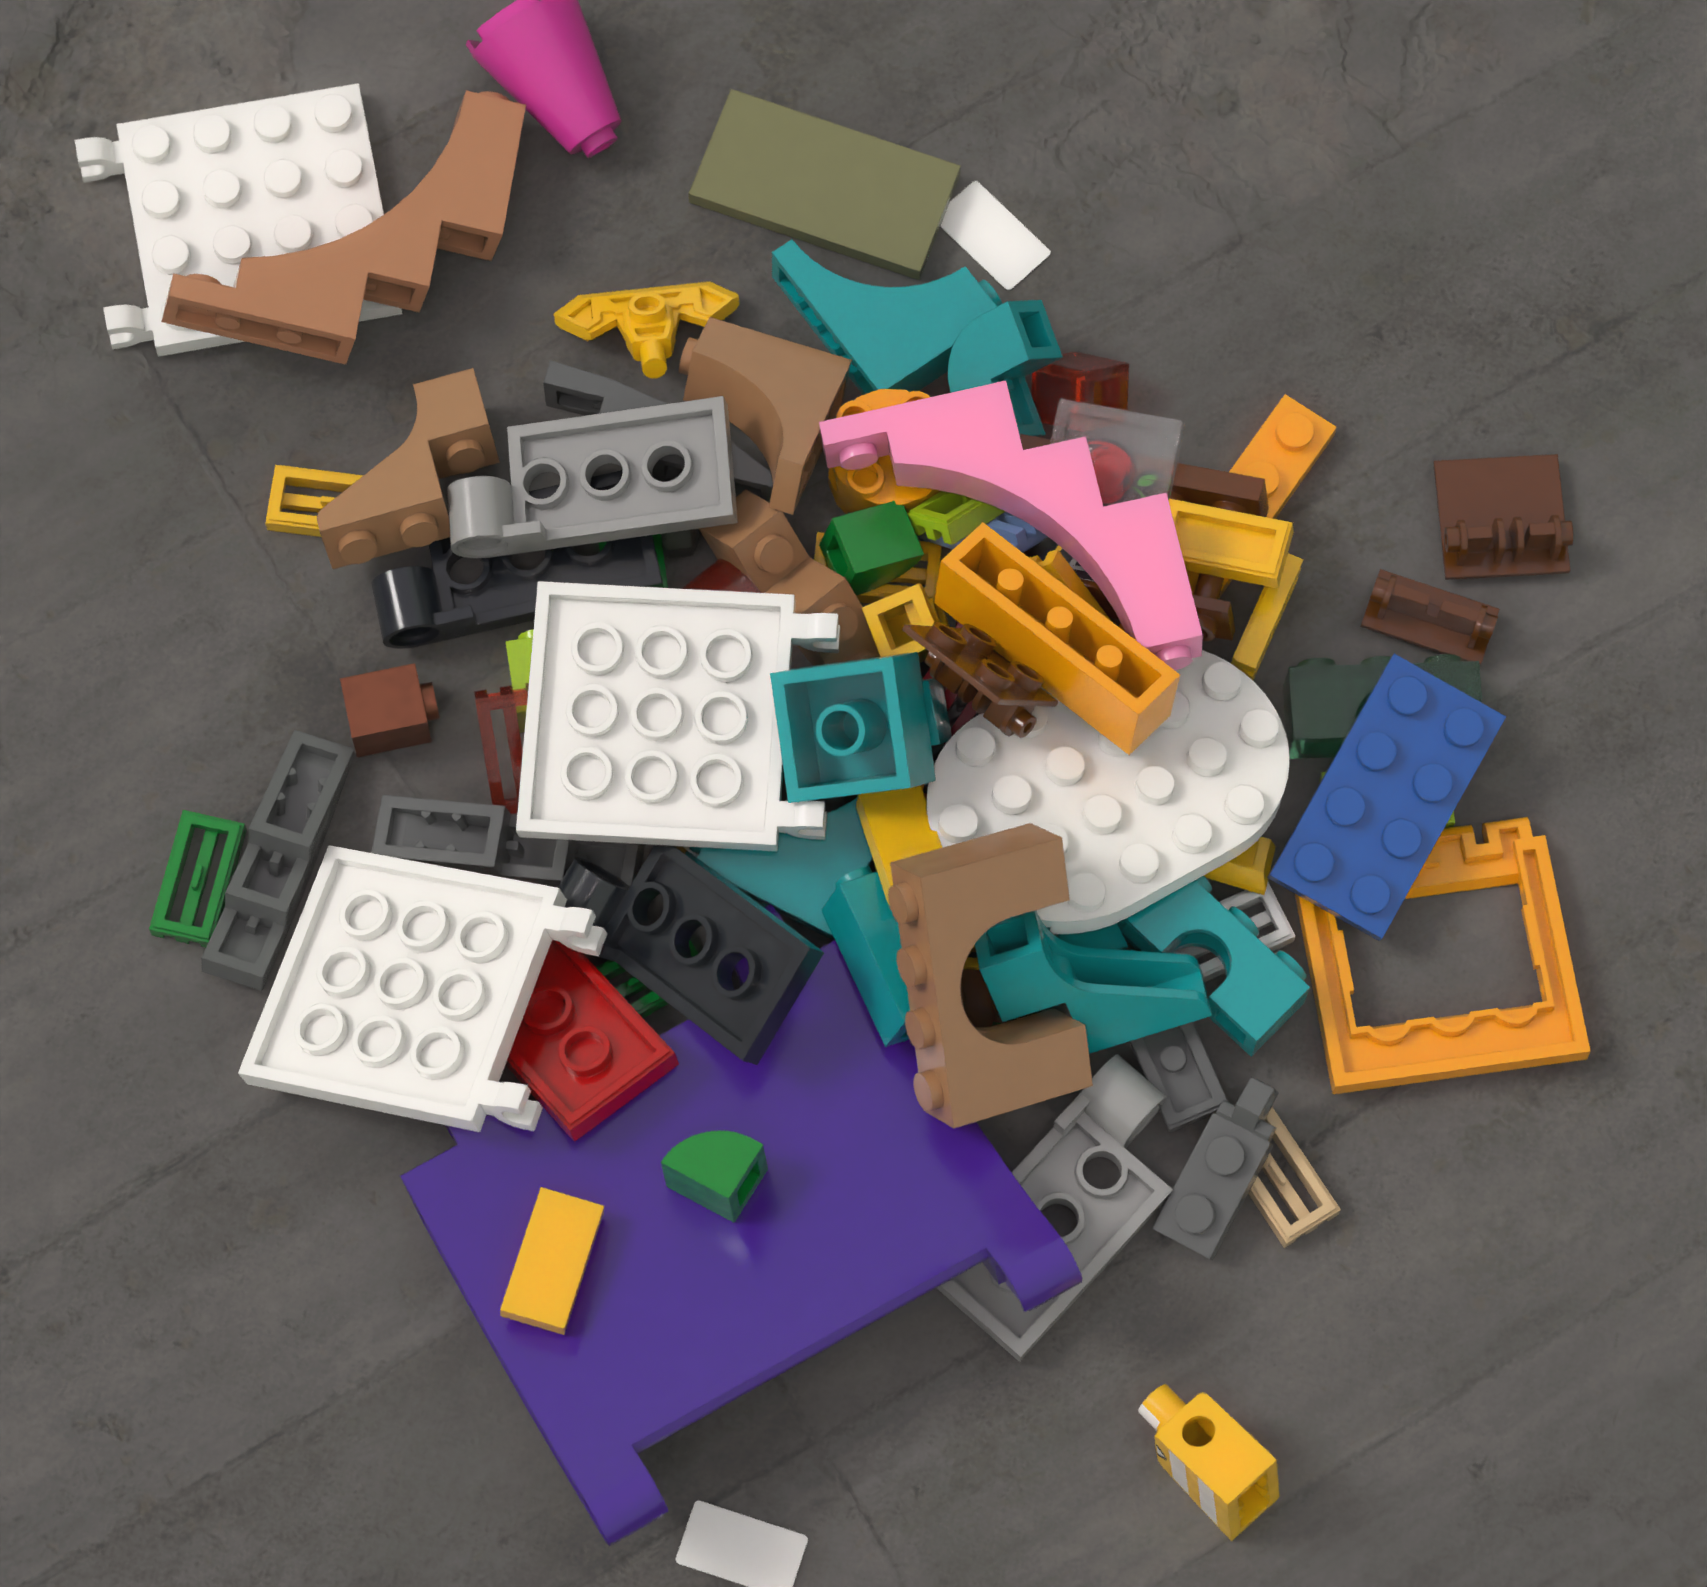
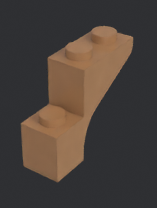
M474 368L413 384L417 400V415L414 427L406 441L319 511L317 523L332 569L351 564L365 563L372 558L412 547H423L434 541L450 537L449 513L440 479L460 473H470L479 468L500 463Z
M744 490L736 497L738 523L699 528L725 573L741 583L750 592L795 595V613L838 614V625L841 628L839 653L817 652L797 646L812 666L880 657L862 611L863 606L847 579L809 557L782 511L769 508V502L748 490Z

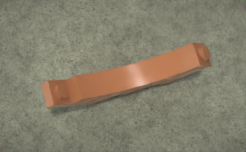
M466 90L455 118L451 137L433 168L417 187L393 209L364 228L336 241L308 250L276 256L242 258L233 287L222 285L217 279L204 274L183 276L173 273L161 322L346 365L356 339L363 300L420 312L430 287L437 248L492 261L503 235L526 105L510 101L506 96L496 92L485 91L475 93Z

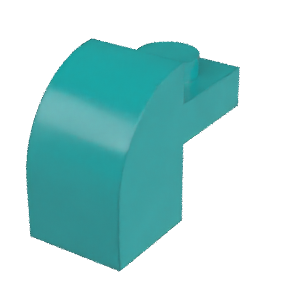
M1042 300L1007 301L973 319L962 329L956 338L948 363L950 393L1006 381L1019 435L1024 434L1041 437L1046 433L1025 376L1063 358Z

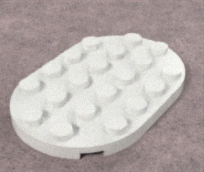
M1202 650V656L1192 658L1191 664L1175 670L1180 674V679L1170 717L1130 755L1121 750L1060 701L1056 707H1035L1031 714L1036 717V724L1032 731L1024 738H1019L1015 734L1006 736L1001 730L983 717L984 713L967 722L949 739L934 764L936 781L928 783L926 796L929 826L931 830L937 831L942 848L1028 823H1032L1062 837L1070 900L1036 911L1046 927H1051L1050 932L1053 934H1075L1098 930L1120 922L1239 856L1258 841L1275 818L1288 779L1290 764L1289 747L1282 721L1271 701L1252 679L1233 664Z

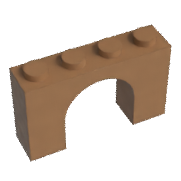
M1032 823L890 862L893 885L888 891V901L891 912L899 925L902 948L897 952V966L902 980L907 985L910 1011L906 1013L905 1026L908 1037L916 1051L918 1073L915 1074L913 1083L916 1098L923 1110L950 1127L957 1128L1093 1086L1085 1024L1052 1008L995 1026L973 1027L965 1014L961 1000L960 986L964 964L972 947L988 929L1005 919L1070 900L1062 837Z

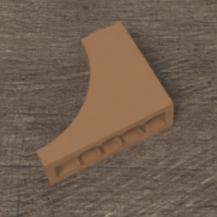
M709 317L699 339L688 338L681 356L679 373L688 375L683 400L692 401L724 396L728 404L729 422L738 427L756 444L769 465L773 480L769 508L793 515L823 450L819 422L836 418L838 410L843 404L852 360Z

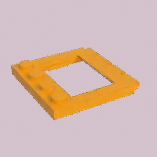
M1528 817L1483 823V844H1476L1472 825L1444 828L1405 899L1518 884L1523 905L1521 911L1533 970L1536 969L1542 1002H1536L1533 1005L1471 1011L1469 1014L1440 1018L1427 1017L1371 1027V1025L1356 1027L1350 996L1354 993V986L1343 930H1338L1334 915L1295 894L1332 1095L1587 1060L1591 1051L1546 835L1533 837Z

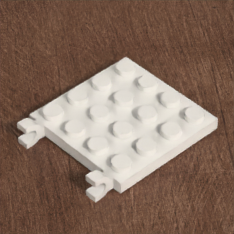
M359 83L116 124L119 141L112 142L100 137L74 140L84 183L125 173L148 308L141 309L134 305L103 307L112 350L154 340L157 356L159 357L245 342L161 322L173 273L183 276L204 274L217 279L222 285L233 287L242 258L276 256L308 250L345 237L384 215ZM363 300L359 322L401 315L402 308Z
M538 581L516 824L518 837L778 851L779 833H787L800 838L825 840L827 825L825 802L801 801L788 803V801H781L784 770L770 673L791 669L793 645L817 652L839 653L841 628L838 625V614L795 613L796 599L795 595Z
M329 845L238 1074L248 1085L476 1132L481 1131L486 1115L494 1116L500 1121L517 1128L535 1131L543 1107L539 1102L528 1100L531 1090L527 1085L512 1082L501 1083L499 1082L551 941H559L577 952L599 956L607 932L603 927L592 926L596 917L593 910L578 907L565 908L567 899L560 888Z

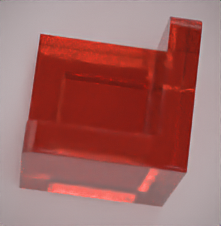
M1069 352L1062 354L1063 358L1032 373L1031 396L1041 423L1083 433L1127 424L1129 363L1081 352Z

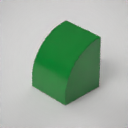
M895 501L832 518L819 544L828 568L845 577L856 596L893 581L915 566L924 556L904 505H896Z
M720 1130L699 1133L683 1140L673 1147L661 1161L668 1188L735 1223L768 1170L762 1143L737 1132Z

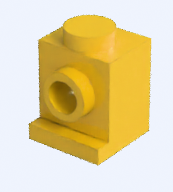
M918 583L862 607L880 657L918 652L919 663L923 662L929 651L902 631L904 625L932 626L934 622H939L949 627L944 610L934 603L935 597L929 599L922 584Z

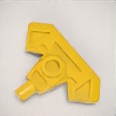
M709 281L578 295L556 311L554 318L555 324L560 329L586 341L593 340L617 326L626 341V346L633 359L641 361L643 374L649 378H659L667 371L666 358L672 356L680 320L705 327L709 317L724 320L740 304L737 293Z

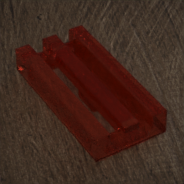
M525 683L526 688L513 690L512 685L500 687V692L487 694V689L474 691L492 805L506 806L511 814L518 813L523 756L516 706L527 705L529 683ZM503 709L517 794L516 798L504 799L490 710Z

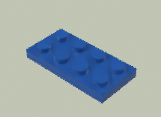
M1393 654L1267 878L1380 941L1393 921L1506 716L1402 657Z

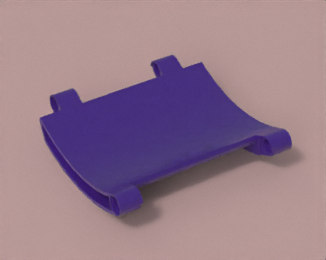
M768 904L764 907L777 918H779L781 921H783L778 912L776 911V909L771 904ZM835 940L819 948L824 952L821 960L758 1065L742 1061L688 1019L659 1035L675 1052L679 1065L574 1142L544 1108L540 1114L535 1131L517 1128L500 1121L494 1116L486 1115L480 1132L445 1125L456 1145L400 1175L421 1221L489 1344L565 1476L609 1547L662 1518L663 1514L669 1511L655 1482L638 1456V1453L981 1262L998 1285L1004 1282L1020 1301L1024 1312L1027 1310L1032 1311L1082 1283L1081 1272L1066 1243L1008 1169L977 1122L952 1128L925 1112L920 1106L915 1095L913 1083L914 1076L918 1073L915 1047L910 1039L885 1047ZM746 958L741 959L734 967L741 986L745 983L749 974V964ZM718 1130L737 1132L763 1144L768 1170L735 1223L666 1186L661 1161L673 1147L693 1135ZM541 1187L604 1206V1214L564 1335L500 1316V1308Z

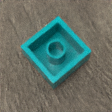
M918 652L770 673L788 803L912 788L936 781Z

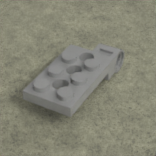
M724 396L509 426L507 427L511 485L508 481L497 477L474 476L457 480L447 488L451 551L456 555L467 558L497 557L738 523L728 404ZM667 455H678L685 460L682 473L674 480L662 482L653 478L654 465L660 458ZM608 463L617 464L622 467V477L613 488L597 490L591 487V477L598 467ZM553 472L560 475V486L552 496L545 499H536L529 495L530 484L539 474Z
M1118 1054L1113 1056L1093 1076V1086L1084 1088L1054 1121L1053 1128L1012 1171L1014 1177L1041 1212L1050 1205L1061 1204L1070 1208L1077 1219L1076 1228L1072 1233L1061 1238L1066 1243L1078 1265L1083 1279L1082 1283L1032 1311L1027 1310L1026 1312L1023 1311L1020 1301L1004 1282L998 1285L982 1262L936 1287L1019 1362L1167 1201L1170 1193L1173 1191L1171 1187L1126 1149L1160 1110L1158 1104L1162 1106L1167 1100V1096ZM1104 1157L1113 1161L1120 1172L1118 1182L1107 1189H1098L1089 1185L1083 1174V1167L1089 1160Z

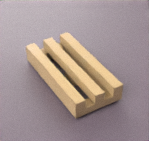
M1272 1107L1265 1119V1122L1276 1127L1272 1138L1318 1206L1311 1213L1308 1211L1269 1153L1262 1169L1296 1219V1222L1291 1225L1289 1224L1258 1176L1248 1194L1282 1246L1286 1248L1303 1234L1307 1235L1324 1221H1329L1339 1215L1341 1209Z

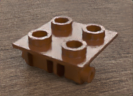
M1558 454L1437 460L1433 462L1445 580L1570 573L1568 546L1573 545V525L1571 521H1565Z
M934 622L932 626L905 624L902 628V631L929 651L925 658V664L930 667V676L952 693L958 694V698L963 702L968 703L973 700L972 709L978 714L984 713L983 717L1006 736L1015 734L1019 738H1024L1032 731L1037 719L1031 714L1035 707H1056L1059 702L1041 688L1044 679L1037 672L1020 662L1011 661L1009 663L994 651L997 646L996 641L984 631L972 625L964 624L962 628H953L939 622Z

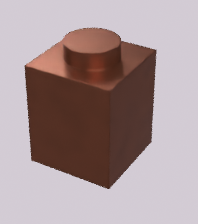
M415 663L340 678L357 758L432 742L428 721L440 719L433 683H419Z

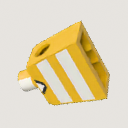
M1164 1384L1155 1389L1143 1401L1138 1412L1157 1431L1154 1439L1159 1463L1231 1541L1280 1498L1277 1460L1208 1394L1202 1392L1186 1404L1167 1384Z

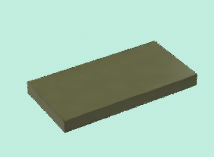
M731 89L689 191V203L920 280L960 177L961 166Z

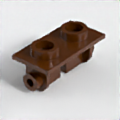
M1380 569L1360 627L1480 667L1500 609Z

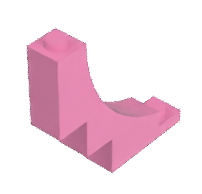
M1006 381L819 422L827 468L841 466L847 470L861 469L874 464L878 457L890 455L897 486L930 488L963 495L993 505L1024 520L1051 538L1081 565L1097 583L1115 610L1125 632L1174 670H1179L1191 664L1192 658L1202 656L1203 634L1167 493L1103 507L1086 436L1023 450Z

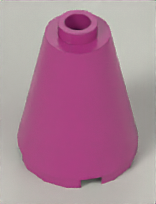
M516 0L476 30L482 42L469 39L465 45L471 52L473 59L518 103L525 104V110L570 154L583 151L586 157L589 158L602 152L618 139L614 130L622 121L579 0Z

